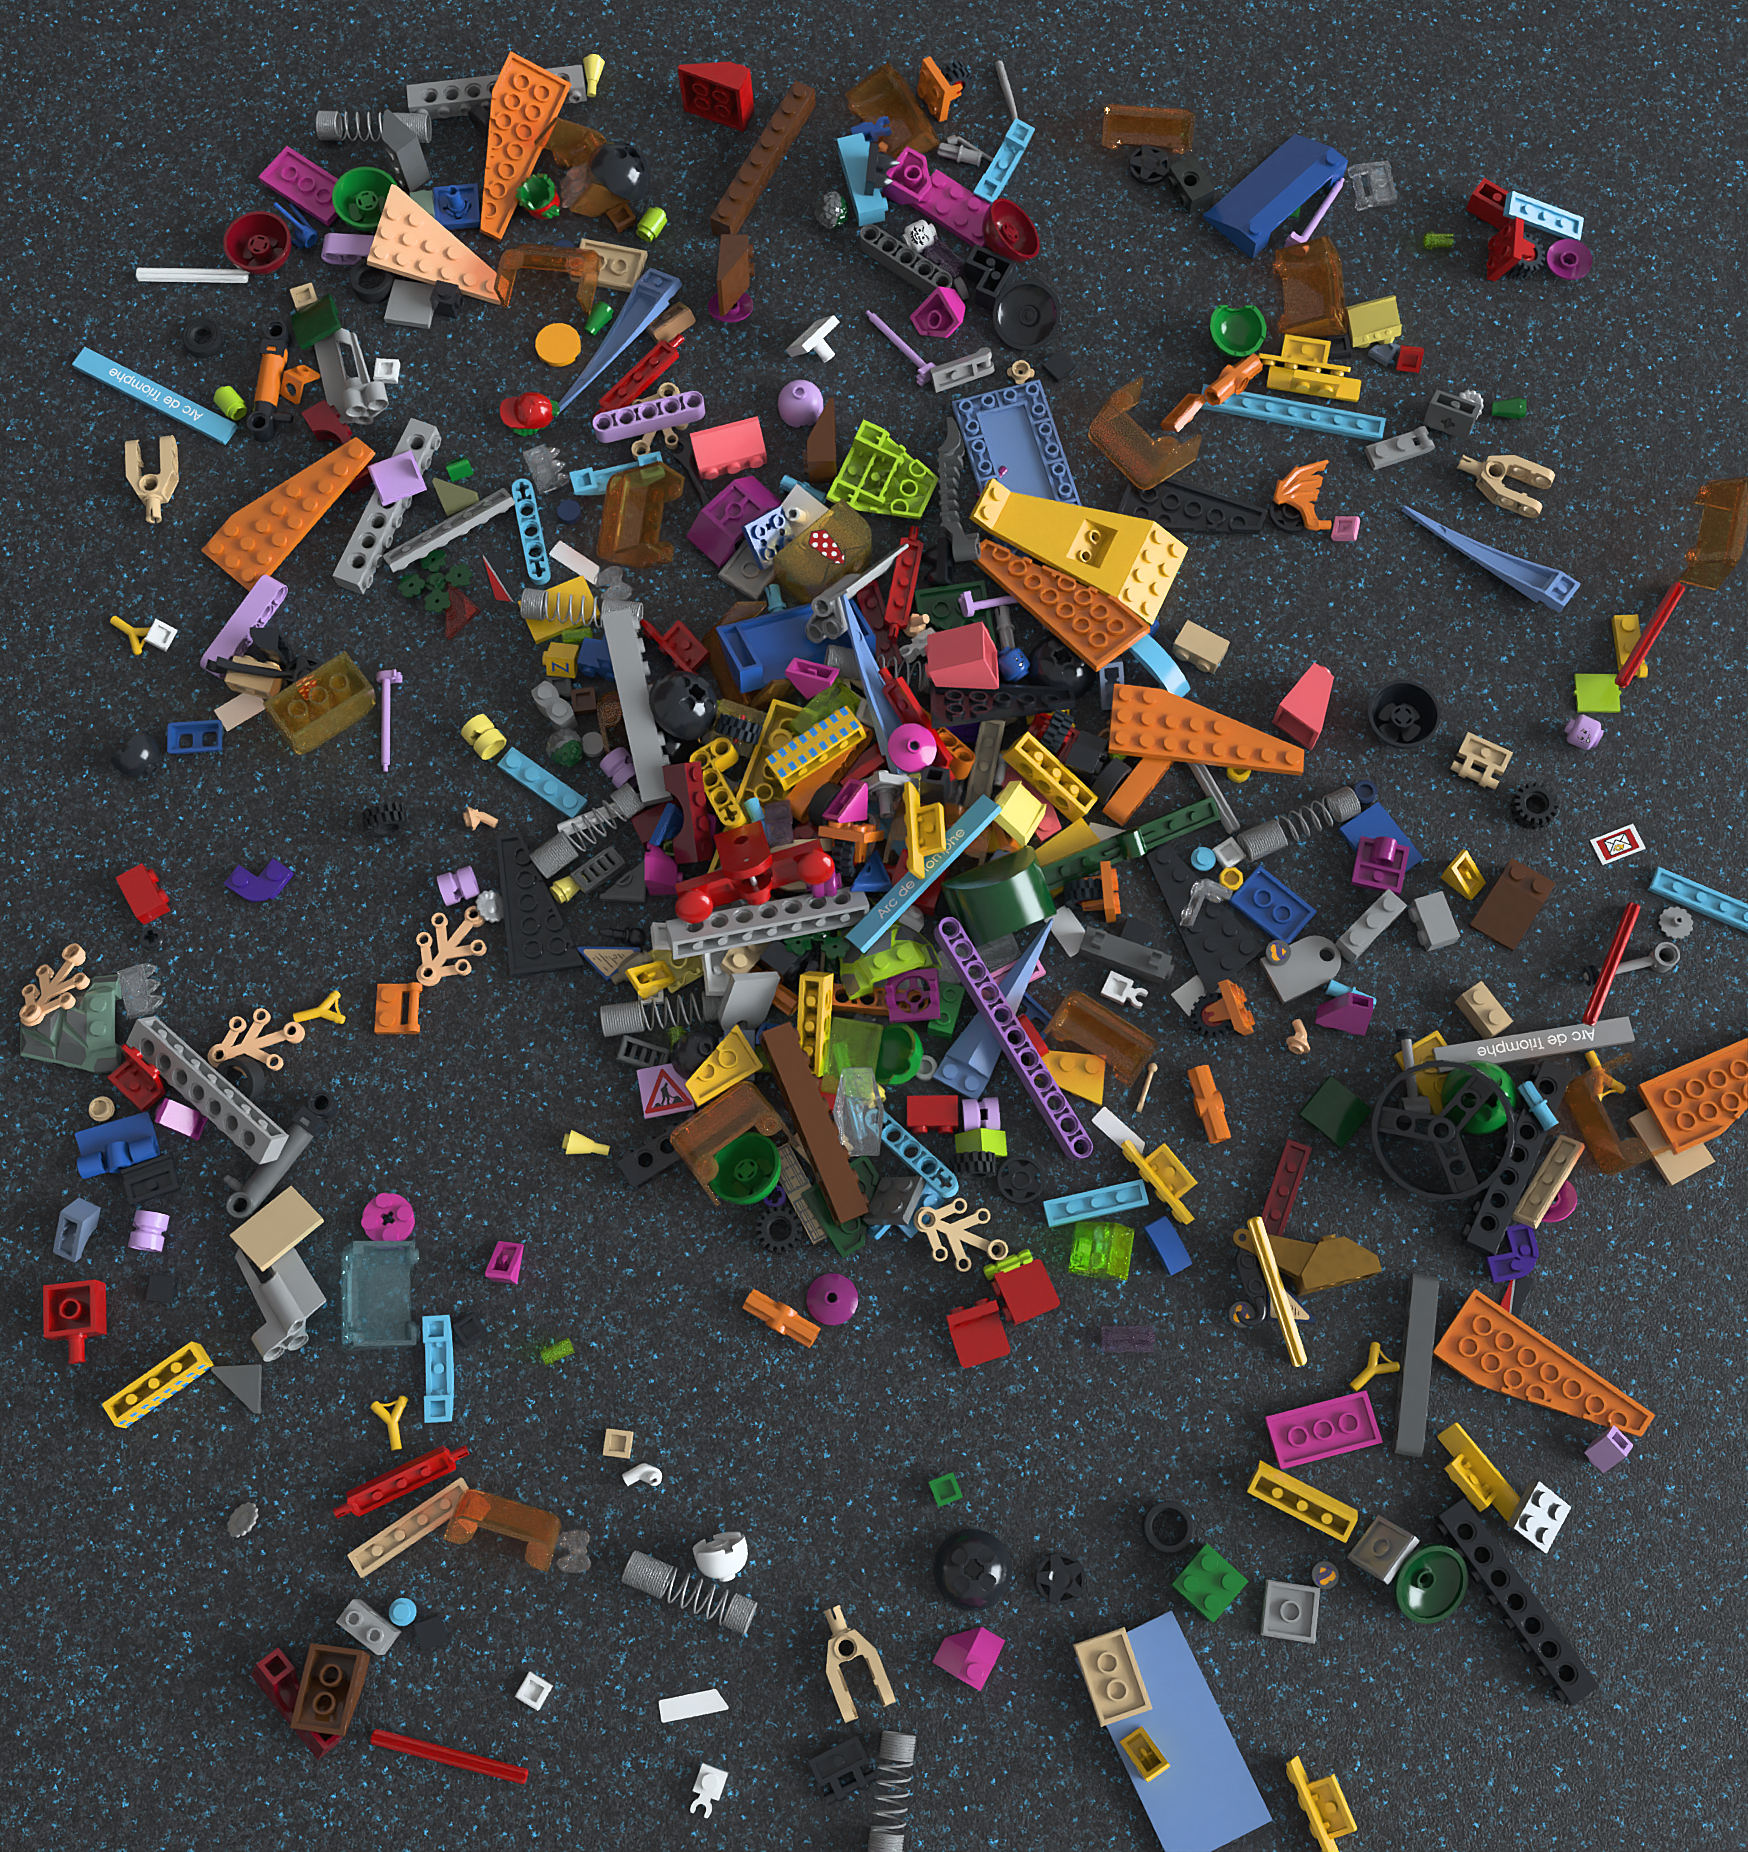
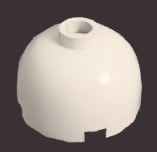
M740 1532L713 1535L714 1541L706 1544L705 1539L694 1545L692 1549L698 1568L704 1575L714 1579L719 1578L720 1581L724 1582L733 1579L735 1573L743 1568L747 1560L748 1551L744 1534L741 1536Z

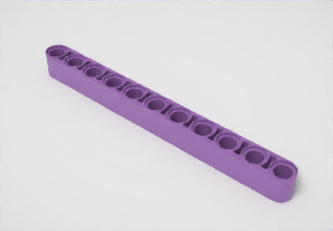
M953 917L942 919L934 929L935 939L1065 1155L1073 1161L1088 1157L1093 1150V1144L970 939L957 919ZM942 926H949L952 929L953 935H945L942 931ZM955 947L964 949L966 953L964 958L956 954ZM969 968L975 969L978 972V979H973L969 976ZM982 990L990 992L991 1001H986L982 998ZM996 1011L1004 1015V1023H1000L995 1019L994 1013ZM1008 1033L1015 1034L1018 1039L1016 1045L1008 1041ZM1021 1055H1026L1030 1058V1066L1022 1064ZM1035 1076L1043 1080V1088H1038L1035 1085ZM1048 1098H1052L1056 1101V1110H1052L1048 1107ZM1062 1120L1069 1123V1132L1061 1129L1060 1123ZM1075 1142H1079L1083 1146L1082 1154H1078L1074 1150Z

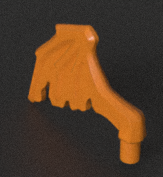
M1328 460L1301 467L1296 465L1283 480L1277 481L1273 501L1278 505L1287 503L1299 510L1307 530L1331 529V520H1319L1314 511V504L1309 503L1317 500L1320 490L1316 488L1322 485L1323 480L1322 476L1313 474L1317 471H1324L1326 464L1329 463Z

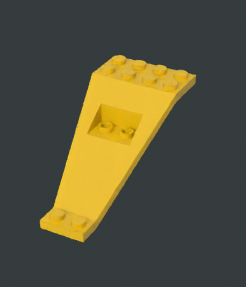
M994 478L988 480L969 517L988 533L1061 573L1076 579V581L1083 585L1097 588L1098 592L1103 595L1117 597L1149 626L1153 624L1188 550V547L1155 521L1010 492Z

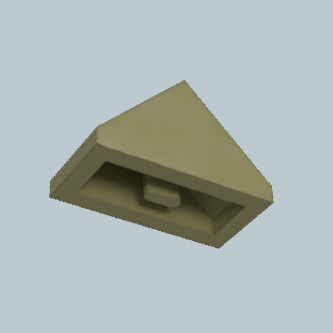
M435 477L433 478L432 482L448 518L480 501L475 491Z

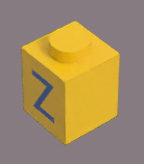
M551 642L548 651H544L542 660L543 665L546 666L547 675L575 678L578 671L579 645Z

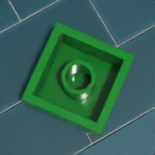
M1206 1543L1198 1549L1170 1582L1169 1586L1209 1623H1214L1248 1583V1580Z

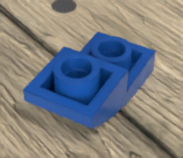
M1162 1216L1143 1227L1151 1248L1157 1251L1167 1275L1172 1276L1192 1264L1181 1239L1166 1216Z

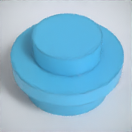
M1199 847L1191 855V864L1199 871L1210 870L1216 861L1214 852L1207 847Z
M399 1598L391 1604L389 1617L394 1624L406 1626L415 1619L416 1606L410 1599Z

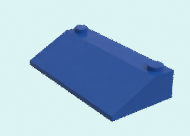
M1294 134L1206 212L1203 218L1253 259L1268 245L1271 232L1322 186L1329 190L1340 178L1344 177L1348 160L1331 146Z
M850 598L848 601L875 659L876 636L854 600ZM811 603L716 627V633L732 678L741 694L790 681L785 675V670L794 657L824 665L829 644L853 649L849 631H845L836 639L827 637L820 643L811 642L805 633V627L814 613Z

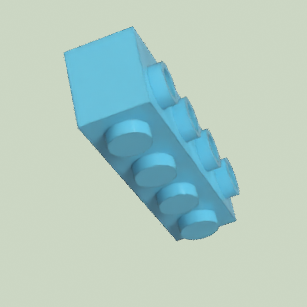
M863 133L837 138L838 155L859 227L885 221V211H888L886 197H882L880 193L883 192L882 188H874L873 196L864 195L870 142H865Z

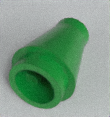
M602 301L593 304L586 325L583 328L584 331L595 337L597 332L613 318V309Z
M1516 397L1492 402V416L1515 420L1525 418L1526 399Z

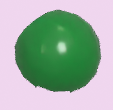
M1218 305L1210 318L1208 332L1212 344L1221 354L1231 358H1244L1260 348L1266 338L1267 327L1263 315L1254 305H1245L1237 309L1228 308V305Z
M894 1023L886 1026L872 1040L867 1071L870 1078L876 1083L891 1086L901 1085L914 1077L920 1069L924 1053L918 1034L905 1023Z

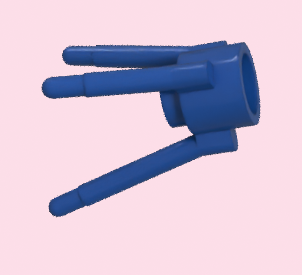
M274 203V207L296 226L294 230L296 239L291 238V243L300 249L304 246L306 248L312 247L318 239L317 231L310 226L294 204L290 203L289 206L303 224L297 222L278 203Z

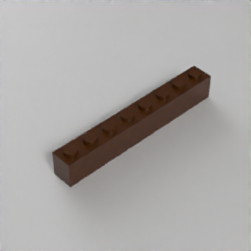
M796 80L794 81L710 216L713 234L721 237V234L738 233L815 108L814 88Z
M787 1022L763 1031L758 1036L835 1226L868 1213V1198L864 1192L861 1193L858 1187V1174L849 1165L847 1160L849 1159L848 1150L839 1141L838 1135H840L838 1126L835 1121L830 1119L828 1114L830 1111L829 1104L826 1098H822L818 1090L820 1088L819 1080L816 1074H812L808 1066L810 1059L807 1052L801 1049L799 1044L801 1039L797 1028L792 1027L791 1022Z

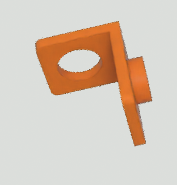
M300 365L284 371L280 395L296 405L299 404L304 384L319 379L321 374L306 365ZM288 383L294 385L296 389L295 396L288 392Z

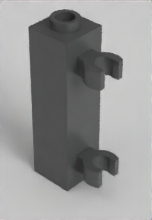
M1087 926L1078 951V955L1159 985L1163 984L1165 978L1170 980L1174 965L1170 964L1173 956Z

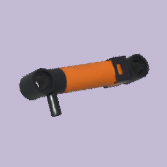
M277 319L269 321L264 327V334L267 339H262L259 353L262 360L252 413L247 418V426L258 442L262 443L274 438L276 433L274 422H293L292 414L276 413L284 366H288L290 358L289 347L292 344V337L285 323Z

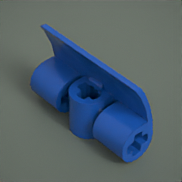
M149 1112L139 1113L75 1133L81 1157L77 1158V1167L83 1179L108 1172L121 1173L120 1170L160 1156L158 1140Z

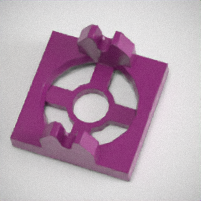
M937 968L910 970L887 978L888 983L885 984L887 995H885L889 1007L890 1023L941 1019ZM917 978L925 980L930 986V991H922L918 987ZM906 979H909L910 987L905 993L895 994L899 985ZM913 990H918L921 993V999L916 1003L909 1002L907 998L909 992ZM925 999H930L929 1006L922 1012H919V1005ZM906 1001L911 1006V1013L901 1010L896 1002Z

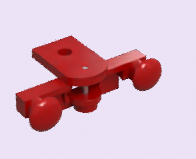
M761 820L713 835L722 869L675 884L678 895L675 912L682 921L696 924L706 920L712 913L713 908L740 899H746L749 905H761L770 899V891L772 889L800 880L809 885L825 883L834 873V861L828 854L824 853L819 838L771 853Z

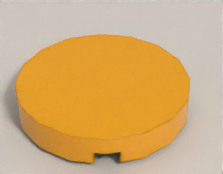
M553 323L544 327L539 332L535 348L543 362L553 367H564L571 364L575 357L580 354L581 340L577 331L570 325Z

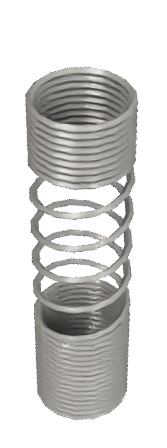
M319 110L316 115L317 136L321 141H343L347 135L351 141H355L359 135L360 139L365 142L370 134L372 140L377 142L380 136H382V114L380 112L378 114L380 130L378 138L375 140L370 130V113H367L368 134L366 139H363L359 131V113L356 112L357 132L355 138L351 139L348 132V113L346 111L344 112L346 130L342 138L343 129L340 113L338 111ZM393 113L417 136L419 143H429L431 141L432 125L428 113Z
M525 588L521 597L520 613L523 619L543 621L546 617L551 622L557 614L560 623H564L568 616H570L572 624L576 625L582 616L583 624L589 626L594 617L596 627L603 629L604 625L601 614L627 608L631 609L633 615L637 614L639 622L643 619L642 603L605 598L601 607L600 626H598L596 621L597 598L595 597L592 616L589 623L586 624L583 612L585 596L583 595L580 614L574 623L571 614L573 595L570 594L568 612L564 621H561L559 614V592L557 594L556 610L550 620L547 614L548 591ZM640 624V629H637V630H636L637 633H639L640 630H641V627H642L641 624Z
M829 644L824 665L838 668V677L861 681L854 650ZM880 654V655L877 657V659H876L875 662H876V664H877L879 658L882 656L883 668H884V667H885V658H884V655H883V654ZM896 657L890 658L886 667L888 669L892 659L895 660V678H898L903 663L907 662L906 683L908 686L913 670L918 663V692L929 694V681L933 680L927 677L925 664L922 668L921 663L917 661L910 671L909 662L905 658L897 672Z
M628 782L610 794L624 818L605 800H602L614 826L595 808H592L604 834L584 815L581 816L594 842L576 824L571 823L584 849L565 831L561 830V832L557 833V835L553 836V838L529 855L545 878H551V876L555 875V873L579 856L568 839L578 849L586 852V846L578 831L592 844H596V838L588 823L599 834L606 837L605 828L598 815L613 829L617 828L607 806L623 821H627V819H630L635 813L645 807Z
M1345 786L1328 795H1324L1322 804L1314 800L1310 808L1303 805L1300 807L1299 813L1293 810L1290 811L1288 819L1284 816H1279L1277 821L1271 819L1238 834V845L1245 853V859L1252 863L1288 846L1283 830L1279 825L1280 818H1284L1288 822L1291 834L1295 841L1298 842V834L1290 822L1291 813H1295L1300 818L1305 834L1310 837V830L1301 816L1302 808H1307L1311 812L1313 823L1316 829L1321 832L1322 827L1313 812V804L1318 803L1322 807L1324 817L1328 825L1332 827L1333 821L1329 812L1324 807V799L1326 798L1329 811L1334 819L1342 823L1360 814V804L1357 796L1350 787Z
M706 991L702 992L703 1018L701 1020L694 995L691 993L690 1021L688 1022L681 996L678 995L677 1024L673 1019L668 998L665 996L664 1026L661 1023L655 999L652 998L651 1028L648 1025L641 1000L604 1005L600 1007L603 1034L605 1037L619 1034L644 1032V1021L647 1028L651 1031L654 1026V1009L661 1028L665 1029L667 1007L673 1025L678 1027L680 1005L688 1025L692 1023L693 1004L700 1023H703L705 1019L707 1023L718 1021V1011L723 996H706Z
M637 1550L632 1553L625 1567L621 1580L622 1583L649 1593L651 1596L654 1595V1597L656 1596L659 1599L662 1598L670 1583L667 1597L668 1603H672L683 1588L680 1601L682 1609L689 1604L696 1593L693 1606L694 1614L700 1612L709 1598L706 1610L707 1620L713 1617L722 1603L719 1624L728 1627V1629L730 1628V1630H735V1632H740V1634H746L754 1616L757 1602L736 1593L721 1623L728 1589L725 1590L716 1608L708 1617L716 1587L715 1584L712 1585L703 1603L696 1611L697 1599L703 1582L702 1578L683 1606L684 1594L690 1573H687L677 1593L670 1600L677 1567L674 1568V1566L661 1562V1560L659 1561L656 1558L654 1559V1557H649L647 1554L644 1555V1553Z
M883 1731L879 1757L909 1762L910 1764L878 1765L877 1767L903 1775L909 1779L876 1780L877 1784L892 1787L907 1794L874 1796L875 1799L890 1802L905 1809L872 1811L873 1814L891 1818L903 1824L897 1826H870L873 1830L869 1831L867 1852H903L904 1835L885 1829L902 1828L906 1823L897 1817L884 1813H902L908 1810L905 1805L886 1798H903L910 1794L906 1789L888 1783H903L911 1780L908 1774L890 1768L910 1767L913 1765L916 1736Z

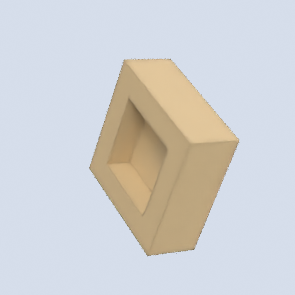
M312 283L290 289L297 311L318 300Z
M606 1429L603 1456L630 1459L634 1432Z

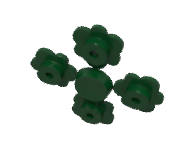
M434 549L427 556L420 558L422 568L424 570L429 569L432 572L426 578V581L421 579L418 574H413L412 576L404 575L401 578V584L398 585L399 591L402 592L405 598L419 595L421 593L420 589H423L426 585L432 592L431 595L425 597V609L428 612L434 611L437 614L451 605L448 599L449 594L442 592L446 587V581L451 583L454 588L459 587V585L465 587L470 583L469 578L473 575L466 564H460L457 567L452 566L446 576L437 572L440 567L446 564L444 560L446 554L443 550L436 551Z
M845 927L837 928V930L843 931ZM830 930L784 939L786 951L793 952L798 956L803 955L805 950L811 949V941L816 944L823 943L821 951L825 953L828 959L843 958L850 949V944L843 941L842 937L837 936L833 938L829 936Z

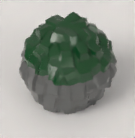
M836 191L822 195L823 201H816L814 216L819 224L826 229L839 227L848 220L849 205L841 194H838Z
M570 728L560 729L553 733L547 741L546 751L548 757L563 767H572L582 759L584 753L582 738H580L576 731Z

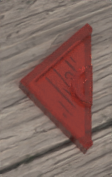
M447 583L448 599L451 605L446 609L445 637L450 640L481 611L458 588H454L451 583Z

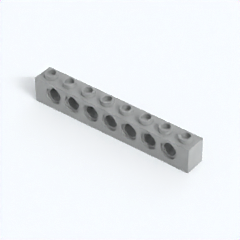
M582 65L545 69L572 84L563 104L587 101ZM500 74L407 85L410 113L417 114L428 113L431 119H445L455 116H468L469 110L478 104L490 113L492 90Z
M411 418L392 457L411 450L422 476L425 469L430 467L434 451L441 444V437L437 427ZM375 489L332 575L338 586L362 595L366 588L371 586L373 574L376 568L381 566L383 561L382 555L386 548L391 546L393 534L396 528L400 527L403 519L402 515L405 509H408L412 503V496L391 503L393 504L391 508H386L388 505H382L378 492ZM384 524L381 528H376L378 525ZM369 544H374L372 547L366 548ZM359 564H364L361 568H356Z
M851 886L837 889V895L834 897L823 896L821 898H813L812 894L769 901L761 905H748L712 912L706 920L696 924L686 923L678 918L666 921L667 940L673 960L857 925L869 913V902L865 892H850L849 888Z
M156 1016L136 1020L126 1042L130 1048L134 1046L143 1055L142 1059L148 1064L151 1062L160 1071V1075L167 1080L169 1085L176 1088L186 1100L190 1101L200 1110L202 1115L209 1118L220 1131L230 1137L235 1145L241 1147L253 1161L260 1165L278 1159L289 1137L288 1134Z

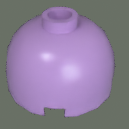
M806 380L789 382L782 388L778 397V410L781 419L786 424L795 428H800V425L808 424V426L815 424L823 411V398L820 390L813 383Z

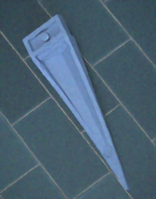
M649 268L635 283L626 303L599 349L573 386L558 403L557 406L560 408V412L669 305L668 300L682 286L679 278Z
M1403 506L1401 510L1534 602L1542 601L1547 607L1559 613L1581 585L1562 571L1542 566L1484 545L1429 519L1407 506Z
M844 594L840 596L881 756H886L891 774L911 775L922 773L924 770L919 772L903 771L896 767L889 757L888 740L893 731L903 724L882 692L885 683L878 674L879 668L864 639L848 598ZM914 742L910 743L912 750L918 749Z
M1053 918L1047 922L998 986L1015 1015L1052 927ZM996 1011L994 1013L995 1019L1000 1023H1004V1015ZM980 1012L975 1015L945 1054L944 1059L933 1076V1080L967 1099H977V1101L989 1083L1002 1050Z

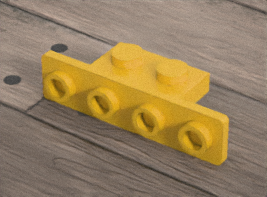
M1285 334L1281 356L1258 354L1260 360H1262L1261 363L1268 366H1275L1277 362L1285 364L1284 368L1298 370V366L1307 367V371L1321 373L1322 369L1330 371V375L1343 377L1344 373H1349L1351 367L1327 364L1331 341Z
M1270 366L1266 387L1357 402L1361 380Z
M908 781L904 783L905 791L902 794L906 806L904 822L907 826V836L905 837V843L909 856L906 863L909 872L921 880L925 878L924 857L946 851L943 806L939 802L920 807V792Z
M1131 1140L1124 1141L1121 1144L1124 1149L1122 1153L1131 1163L1135 1162L1140 1168L1138 1172L1146 1182H1151L1154 1185L1158 1198L1164 1203L1167 1201L1173 1210L1171 1212L1180 1223L1184 1222L1186 1225L1192 1222L1194 1217L1179 1198L1195 1186L1197 1181L1169 1147L1164 1143L1145 1158Z
M1457 1422L1453 1423L1437 1436L1454 1457L1444 1469L1449 1474L1450 1479L1465 1493L1469 1502L1475 1505L1480 1512L1492 1503L1504 1519L1509 1521L1521 1498Z
M1292 1757L1286 1763V1772L1290 1782L1295 1784L1298 1791L1300 1807L1303 1811H1306L1309 1817L1311 1833L1315 1839H1318L1322 1848L1321 1852H1339L1334 1838L1355 1832L1357 1826L1334 1774L1309 1782L1299 1757Z

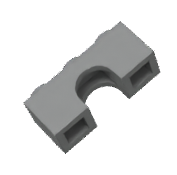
M1388 889L1337 940L1335 945L1340 954L1352 964L1375 938L1401 915L1407 905Z

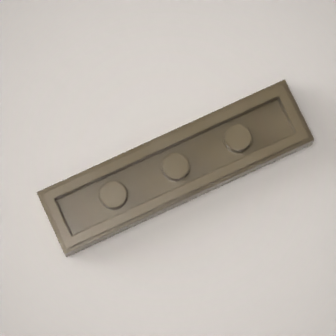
M991 720L980 722L974 751L975 761L970 771L962 812H966L983 794L989 799L991 797L1006 721Z

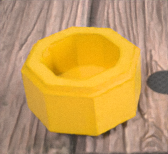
M1235 867L1225 868L1218 877L1219 887L1226 892H1236L1243 883L1242 872Z

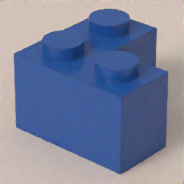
M605 632L602 641L584 637L577 660L579 671L588 677L600 676L616 683Z

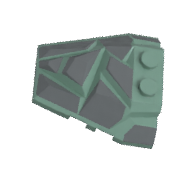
M116 974L90 978V983L86 988L78 990L74 987L66 991L76 999L72 1008L65 1010L59 1007L45 1014L43 1020L34 1026H25L21 1022L20 1056L47 1063L62 1064L69 1068H79L96 1074L114 1072L122 1065L121 1046L115 1043V1000L122 999V976ZM61 994L51 998L49 1002L58 999Z

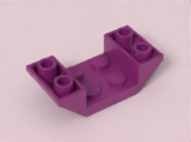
M754 476L735 479L700 511L686 538L720 568L736 552L735 543L744 536L740 526L776 506H781L783 502Z

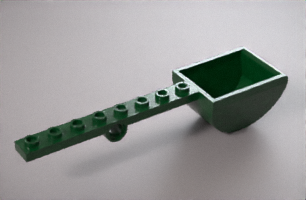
M1207 796L1043 866H1040L1034 848L1028 845L940 882L952 917L957 919L974 948L977 949L1056 915L1057 911L1049 891L1061 887L1067 882H1072L1101 870L1100 862L1110 861L1111 865L1122 860L1142 856L1150 848L1221 818L1214 797Z

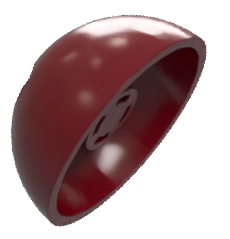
M1005 198L996 199L988 207L982 222V235L987 248L1016 263H1022L1035 257L1039 252L1040 242L1037 231L1027 214L1017 204Z
M254 211L238 217L229 225L224 235L223 246L227 257L237 268L253 275H266L278 270L288 259L291 251V235L288 226L279 216L270 212Z

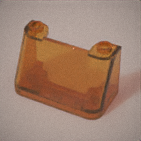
M888 61L845 94L849 100L847 106L854 115L858 114L864 122H873L874 125L880 117L888 116L890 123L882 128L890 126L892 134L878 137V141L875 142L879 144L878 152L887 153L897 159L907 146L920 154H924L940 145L941 142L911 87Z
M1329 236L1275 250L1276 260H1273V268L1275 273H1279L1282 278L1285 314H1282L1280 320L1277 321L1280 334L1300 337L1347 334L1342 264L1339 253Z
M468 1489L461 1493L443 1540L456 1544L467 1543L476 1532L477 1526L528 1542L525 1555L526 1561L531 1567L548 1572L561 1530L560 1519L555 1514L478 1489Z

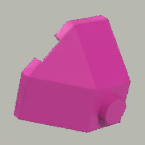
M907 146L896 159L899 161V164L890 168L885 173L893 180V183L882 188L884 196L900 205L919 203L932 187L926 157Z
M938 286L910 316V319L920 335L948 338L963 322L966 306L955 289Z
M648 841L647 849L650 852L645 853L644 880L649 894H677L675 884L684 881L683 872H679L675 861L659 846L651 845Z
M983 1627L944 1638L932 1662L981 1691L1005 1640Z

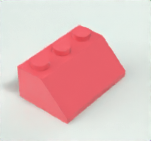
M758 416L690 433L693 455L700 480H712L723 474H735L740 470L758 468L767 463L766 449Z

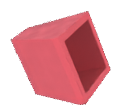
M983 621L927 635L928 645H925V654L928 664H925V672L927 677L933 680L936 687L999 688L998 651Z
M1315 662L1279 704L1272 721L1273 724L1310 751L1313 749L1322 731L1334 676L1331 675V672L1326 667L1319 666Z

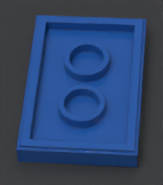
M1379 802L1369 807L1338 830L1355 853H1357L1361 836L1372 839L1380 836L1389 837L1396 840L1398 845L1410 847L1405 873L1424 859Z
M1260 865L1227 902L1270 938L1282 940L1288 945L1317 913L1314 908Z

